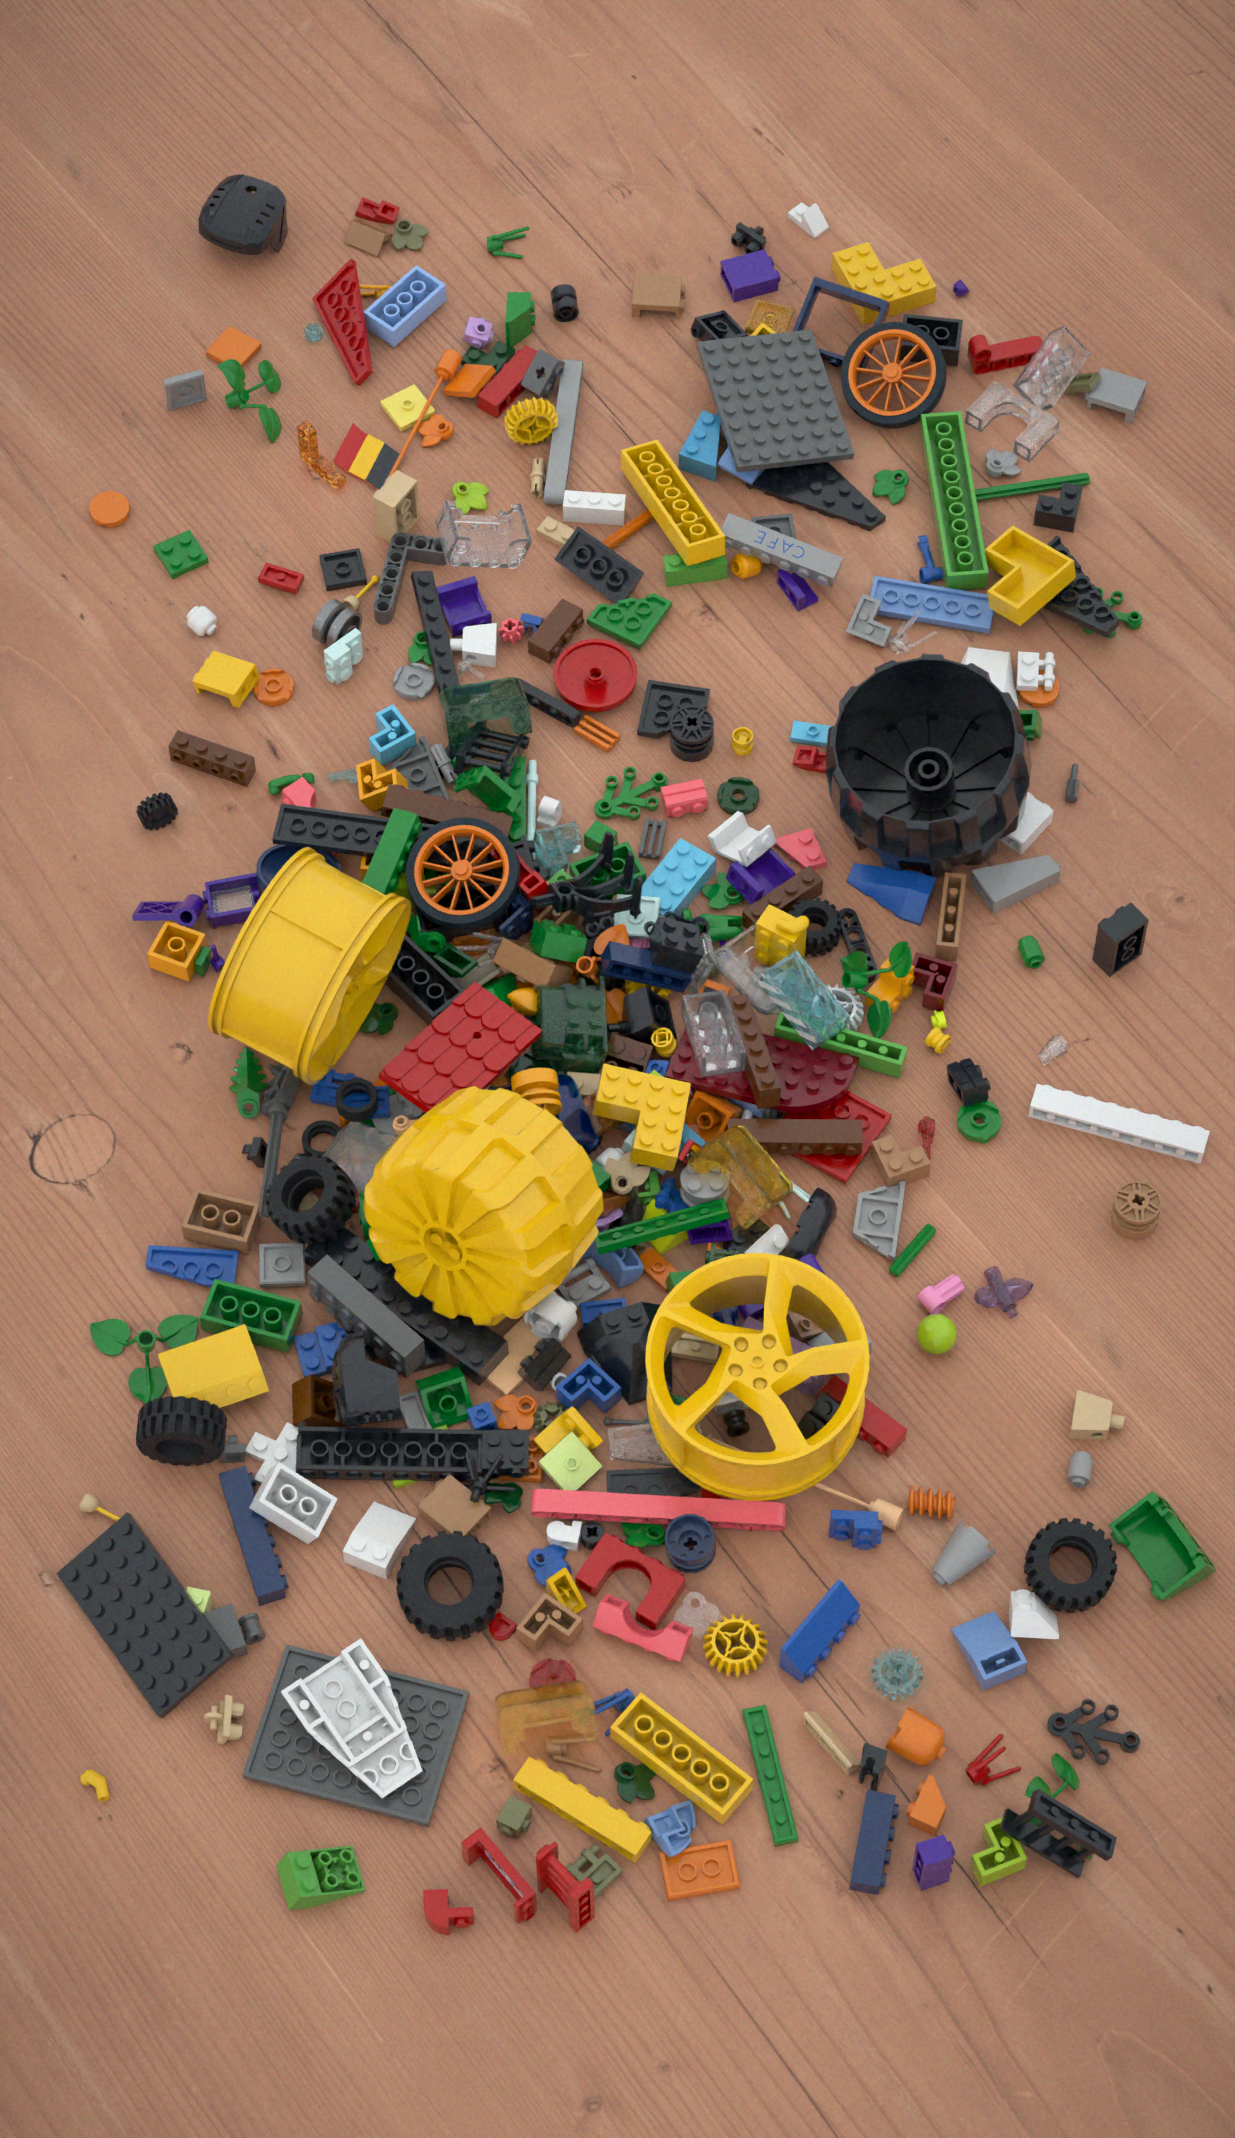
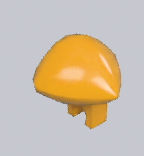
M520 988L507 995L512 1003L511 1008L516 1013L520 1011L523 1017L526 1014L528 1016H536L542 1011L543 995L535 988Z

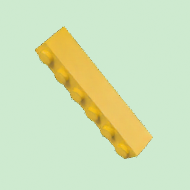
M529 1756L513 1779L516 1790L635 1864L652 1840V1832L646 1824L641 1821H633L622 1809L616 1810L609 1806L608 1801L600 1796L594 1797L586 1787L578 1783L576 1785L573 1784L560 1771H552L541 1759L535 1760Z

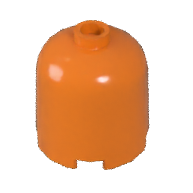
M908 1706L885 1748L916 1765L927 1766L935 1758L940 1760L945 1752L946 1747L943 1746L945 1733L938 1724Z

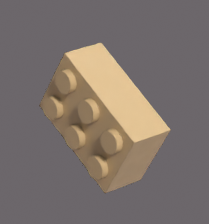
M396 470L392 476L386 479L382 488L378 489L373 495L376 535L388 542H391L392 536L396 533H408L420 519L417 480Z

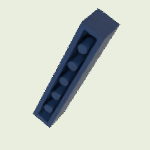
M246 1466L219 1473L220 1484L259 1606L286 1598L285 1589L289 1588L286 1576L280 1575L279 1572L282 1564L279 1554L274 1555L272 1550L273 1547H276L272 1533L267 1535L265 1527H269L268 1520L249 1508L256 1495L252 1488L256 1486L253 1473H248Z

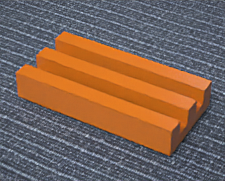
M585 715L584 720L579 722V726L574 728L575 734L606 752H609L620 740L619 733L588 715ZM583 728L586 729V730H588L589 732L593 733L594 736L591 735L590 733L586 732L585 730H583Z

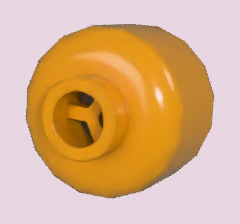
M741 552L735 554L731 561L733 574L741 579L757 576L763 565L759 558L752 555L746 556Z

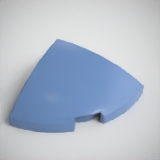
M691 1800L670 1806L667 1811L649 1816L644 1820V1823L652 1832L653 1839L670 1858L681 1853L692 1840L689 1837L691 1830H694L696 1827V1816Z

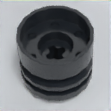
M691 705L678 709L672 715L670 721L671 751L677 758L687 762H697L707 758L712 752L714 745V720L712 715L706 709L699 706Z

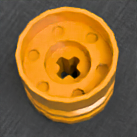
M531 1068L520 1071L511 1077L512 1092L518 1093L522 1098L534 1105L548 1110L554 1116L562 1111L561 1096L557 1092L559 1088L558 1077L555 1070L550 1068Z

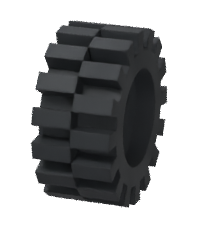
M159 792L158 795L156 793L152 794L151 798L149 796L146 797V801L142 800L140 802L141 805H138V810H136L145 829L149 828L151 831L154 828L159 830L161 826L164 828L166 827L165 824L170 825L172 823L171 820H175L176 815H178V809L170 794H163L162 792Z

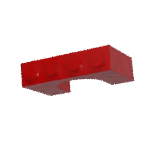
M604 1533L575 1576L576 1586L596 1598L608 1578L616 1571L634 1569L643 1573L649 1580L651 1588L636 1610V1621L651 1630H658L685 1589L686 1578L680 1571L665 1567L659 1559L649 1558L639 1548L626 1545L618 1536Z

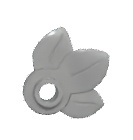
M991 449L987 452L985 457L987 460L986 471L990 476L1000 477L1002 474L1015 476L1021 473L1020 468L1015 466L1018 460V456L1010 451L1000 453L996 449Z

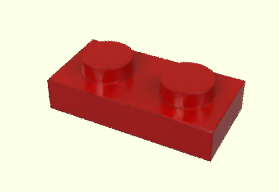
M267 562L258 576V583L293 594H297L304 581V574Z

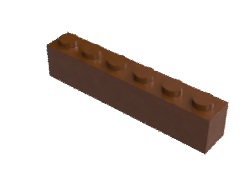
M398 784L388 785L381 811V816L390 818L394 808L416 813L421 823L433 825L453 818H476L494 825L507 838L513 817L503 812L488 811L484 807H473L462 801L455 802L447 800L443 796L428 795L421 790L413 791Z
M747 993L726 996L725 1017L758 1109L780 1106L781 1086Z
M728 1119V1153L736 1155L744 1153H756L758 1155H765L767 1153L788 1155L796 1153L802 1155L824 1154L828 1156L833 1154H846L848 1156L862 1154V1120Z

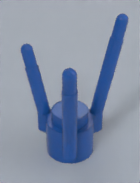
M626 1688L621 1692L618 1691L609 1697L576 1709L575 1714L598 1706L601 1707L593 1711L595 1715L611 1707H614L617 1712H624L635 1697ZM610 1728L605 1732V1736L610 1735Z

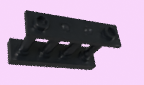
M479 717L456 754L454 773H464L465 769L470 766L479 768L486 765L491 771L500 773V778L505 782L507 777H511L513 767L523 750L528 748L530 737H527L528 728H523L519 736L489 730L487 719ZM487 738L493 739V740L502 741V742H506V743H511V744H513V746L507 745V744L498 743V742H494V741H490V740H487ZM481 748L491 749V750H495V751H499V752H504V753H508V754H507V755H504V754L495 753V752H491V751H487V750H482ZM476 757L484 758V759H488V760H492V761H496V762H501L502 764H496V763H492V762H488V761H484V760H479V759H475V758H476Z
M1039 1789L1032 1793L1029 1808L1021 1815L1008 1808L1005 1809L999 1829L1077 1878L1081 1877L1085 1859L1093 1854L1105 1861L1111 1859L1117 1837ZM1036 1817L1045 1824L1037 1827L1029 1821ZM1057 1830L1065 1836L1058 1840L1049 1833ZM1076 1842L1084 1847V1849L1078 1852L1068 1845Z

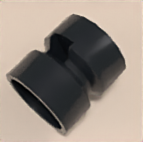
M567 284L554 287L551 291L554 318L559 322L573 321L579 315L575 288Z

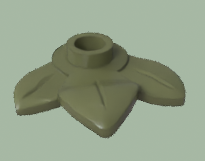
M407 219L399 220L395 225V234L392 237L393 246L397 250L405 246L412 251L420 250L423 246L421 237L429 234V231L421 224H412Z

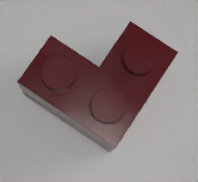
M916 952L912 962L914 966L913 976H915L913 985L925 988L922 1007L936 1010L937 1012H944L956 980L958 964Z

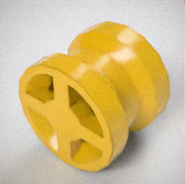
M935 1027L928 1034L924 1044L928 1047H933L935 1052L940 1055L947 1049L952 1037L948 1034L944 1035L939 1027Z

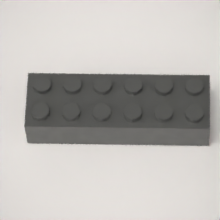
M326 1255L307 1272L310 1297L317 1303L321 1302L332 1317H338L344 1328L348 1331L352 1330L354 1333H357V1331L363 1330L364 1345H369L379 1359H385L391 1369L396 1370L398 1374L401 1373L407 1378L426 1361L424 1339L331 1257Z

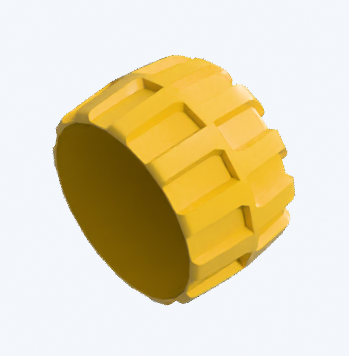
M472 1086L454 1092L406 1128L395 1139L375 1165L373 1177L365 1186L363 1209L368 1224L371 1225L369 1236L379 1258L384 1263H391L396 1269L394 1273L395 1280L410 1295L414 1297L424 1296L433 1303V1311L449 1319H454L461 1315L472 1318L476 1326H494L507 1316L511 1319L520 1318L562 1284L598 1235L596 1223L604 1210L603 1194L598 1187L592 1169L593 1163L586 1151L563 1127L562 1122L553 1114L527 1101L518 1093L503 1088L482 1090Z

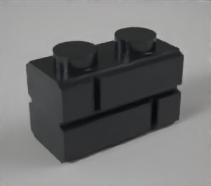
M970 1058L960 1060L959 1063L954 1062L946 1066L947 1079L965 1107L974 1105L976 1102L981 1103L988 1100V1091L991 1090L990 1083L987 1078L982 1077L979 1065H975Z
M553 1337L539 1340L534 1346L535 1352L531 1356L527 1355L520 1362L521 1368L517 1371L536 1391L543 1390L572 1357Z

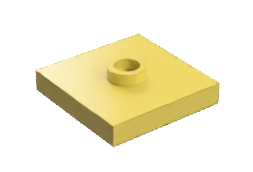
M414 384L381 400L380 404L402 432L416 424L427 399ZM431 404L429 405L422 421L430 418L431 415L435 414V410L431 406Z

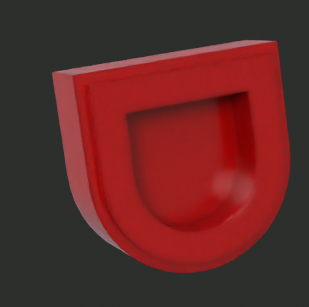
M498 1612L494 1620L490 1622V1635L495 1640L505 1641L512 1636L518 1625L501 1612Z

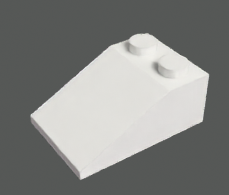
M373 1502L353 1530L343 1550L344 1563L387 1580L417 1519Z

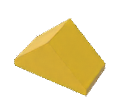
M566 1567L546 1580V1594L577 1614L587 1607Z

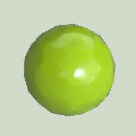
M929 1315L918 1324L916 1331L917 1341L926 1352L935 1355L943 1354L949 1351L956 1342V1326L946 1315Z

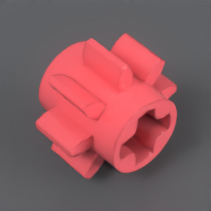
M510 617L501 622L502 628H499L498 631L504 643L508 641L514 644L522 640L521 634L525 633V629L520 619L515 620Z

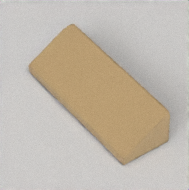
M812 1711L803 1713V1725L846 1775L849 1776L861 1767V1763L818 1713Z

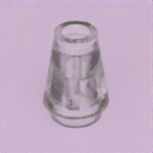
M1062 1035L1052 1036L1039 1052L1037 1058L1043 1065H1046L1067 1053L1070 1045Z

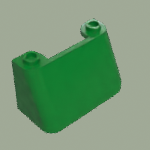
M1151 1491L1108 1525L1112 1530L1110 1535L1118 1545L1122 1543L1127 1546L1152 1581L1150 1591L1158 1601L1160 1599L1163 1601L1171 1599L1216 1571L1213 1563L1170 1504L1154 1491Z

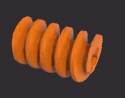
M910 1485L907 1508L910 1510V1515H914L918 1509L920 1517H923L925 1512L928 1511L929 1518H932L935 1512H937L939 1520L946 1514L947 1520L951 1521L956 1495L952 1499L950 1491H947L945 1496L942 1497L941 1490H938L934 1496L932 1488H929L926 1494H924L923 1487H919L915 1493L913 1485Z

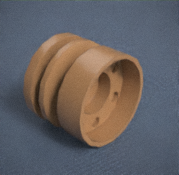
M1130 1181L1123 1184L1117 1190L1111 1213V1223L1119 1235L1130 1240H1142L1156 1230L1162 1205L1161 1196L1156 1188L1146 1182Z

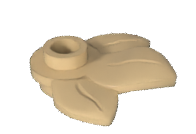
M631 1151L623 1154L619 1161L608 1158L605 1163V1171L611 1175L612 1189L618 1194H627L632 1190L633 1186L642 1185L650 1173L649 1167H638L637 1163L629 1162ZM625 1179L627 1182L626 1186L620 1187L618 1184L619 1180Z

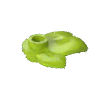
M457 482L453 485L452 494L456 499L455 506L462 514L466 515L470 508L477 510L487 509V501L484 496L489 492V489L485 485L477 482L470 484Z

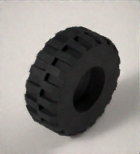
M446 1531L437 1532L438 1536L431 1538L428 1535L422 1538L423 1542L419 1545L415 1543L409 1549V1555L403 1557L400 1563L401 1568L397 1571L396 1577L397 1595L406 1619L410 1624L413 1623L416 1630L422 1634L428 1633L430 1638L439 1640L440 1637L446 1638V1641H455L456 1637H462L464 1640L470 1638V1634L475 1631L478 1633L483 1631L485 1624L492 1622L496 1617L495 1612L501 1607L502 1594L504 1593L502 1571L495 1554L491 1553L489 1546L484 1542H478L477 1537L471 1534L468 1537L463 1536L461 1531H453V1534H446ZM448 1567L460 1568L466 1571L472 1579L470 1594L463 1601L452 1605H445L434 1601L428 1592V1582L431 1577L439 1570Z

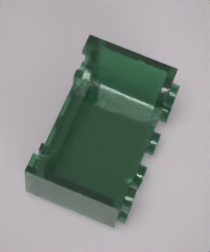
M515 677L447 687L439 694L442 724L449 746L463 744L469 735L468 723L509 717L510 726L514 733H533L529 702L521 682Z

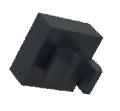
M254 1137L252 1145L245 1144L243 1146L242 1154H248L247 1160L253 1161L257 1168H264L267 1143L262 1137Z

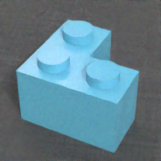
M394 704L375 714L379 733L369 737L370 753L382 766L402 756L409 747L412 749L417 745L415 731Z

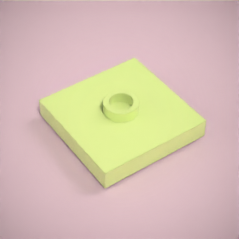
M572 1431L537 1462L560 1490L576 1491L602 1467Z

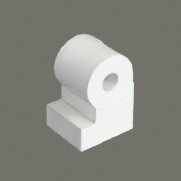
M544 796L538 808L539 817L537 825L554 831L562 817V802Z
M560 1521L551 1522L546 1530L548 1543L578 1552L582 1522L573 1521L572 1526H567Z

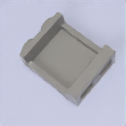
M1101 367L1099 372L1102 377L1092 391H1087L1086 393L1087 409L1091 410L1093 403L1126 413L1125 421L1132 423L1145 396L1147 381Z

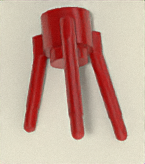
M999 1734L965 1769L969 1779L975 1785L981 1783L982 1786H985L991 1781L1021 1770V1767L1018 1766L988 1777V1774L991 1772L988 1764L1003 1753L1006 1747L1002 1746L984 1761L983 1758L1003 1738L1002 1734Z

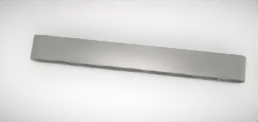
M563 359L565 365L564 371L560 376L556 405L558 427L553 428L544 504L563 505L583 375V361Z

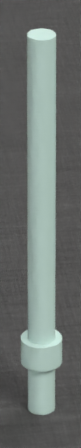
M530 760L528 761V774L526 775V785L528 786L527 838L529 841L533 840L535 846L536 786L539 784V776L537 774V761Z

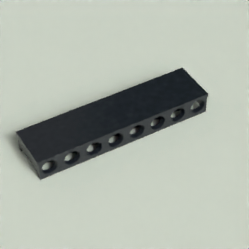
M298 1426L296 1473L305 1479L439 1481L442 1478L445 1479L450 1474L459 1482H472L464 1453L468 1452L469 1456H474L478 1476L482 1477V1430Z

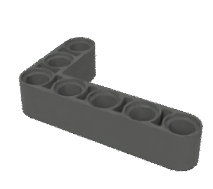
M403 532L392 536L374 600V617L377 623L386 625L392 621L408 561L433 565H446L449 563L450 544L446 539Z

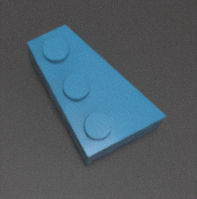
M704 410L701 412L679 453V470L716 482L721 435V422L718 415Z

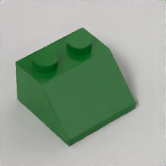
M507 292L506 344L511 347L529 336L532 326H535L536 314H532L535 313V301L531 300V292Z
M459 1367L415 1381L420 1400L432 1429L444 1425L450 1426L467 1420L466 1409L473 1406L464 1375Z

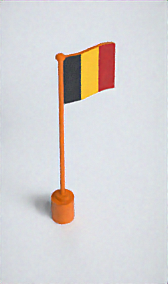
M444 350L434 370L439 379L400 454L385 442L363 432L353 423L334 458L336 465L345 472L367 482L374 489L380 490L385 484L386 479L395 473L442 380H452L462 361V356L455 350Z

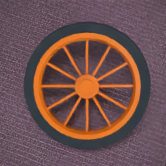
M904 322L882 323L864 331L849 346L841 366V385L849 406L865 421L883 428H902L919 422L921 414H929L934 410L946 386V363L940 347L924 330ZM898 340L894 363L890 362L884 345L885 341ZM903 340L915 344L913 349L898 365ZM880 343L888 362L885 366L868 353ZM920 348L927 355L928 359L904 368ZM867 355L883 370L859 368V365L864 356ZM930 364V378L906 374ZM857 373L882 376L862 385H857ZM903 379L928 382L929 384L921 396L905 383ZM883 383L868 402L863 399L859 392ZM889 385L885 409L881 410L871 406ZM902 385L919 398L908 407H906L900 391ZM896 386L904 409L889 411L893 387Z
M469 817L453 818L434 825L421 835L408 856L406 883L413 903L430 921L448 929L470 930L493 922L509 908L519 888L520 864L514 846L501 830L480 819ZM456 838H471L465 860L460 858ZM453 839L458 861L453 862L438 847ZM476 839L488 843L489 845L469 863ZM493 849L501 857V860L476 866ZM436 850L452 867L428 863L427 860ZM503 866L502 879L476 874ZM424 868L449 873L423 881ZM473 879L500 886L495 894L490 897ZM450 881L432 899L425 890L426 887ZM457 884L450 909L439 905L437 902ZM472 885L488 900L473 908L468 889ZM463 886L466 889L471 909L455 910L461 887Z

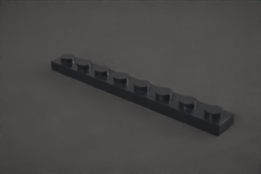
M412 571L411 580L444 716H462L465 714L466 709L433 572Z

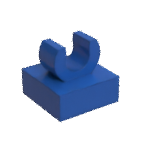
M522 613L520 621L525 623L523 625L525 629L524 634H526L529 627H533L534 634L545 619Z

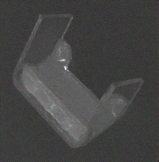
M756 923L714 952V967L740 994H748L751 1005L760 1014L779 1016L781 1010L793 1012L806 1003L808 997H811L814 991L815 984L812 976L809 980H805L784 996L776 997L770 990L759 985V978L749 969L751 961L746 954L747 951L755 946ZM769 996L787 1003L793 1011L774 1003Z

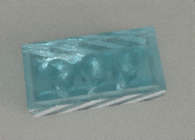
M797 950L762 972L759 985L812 1050L847 1028L851 1016Z

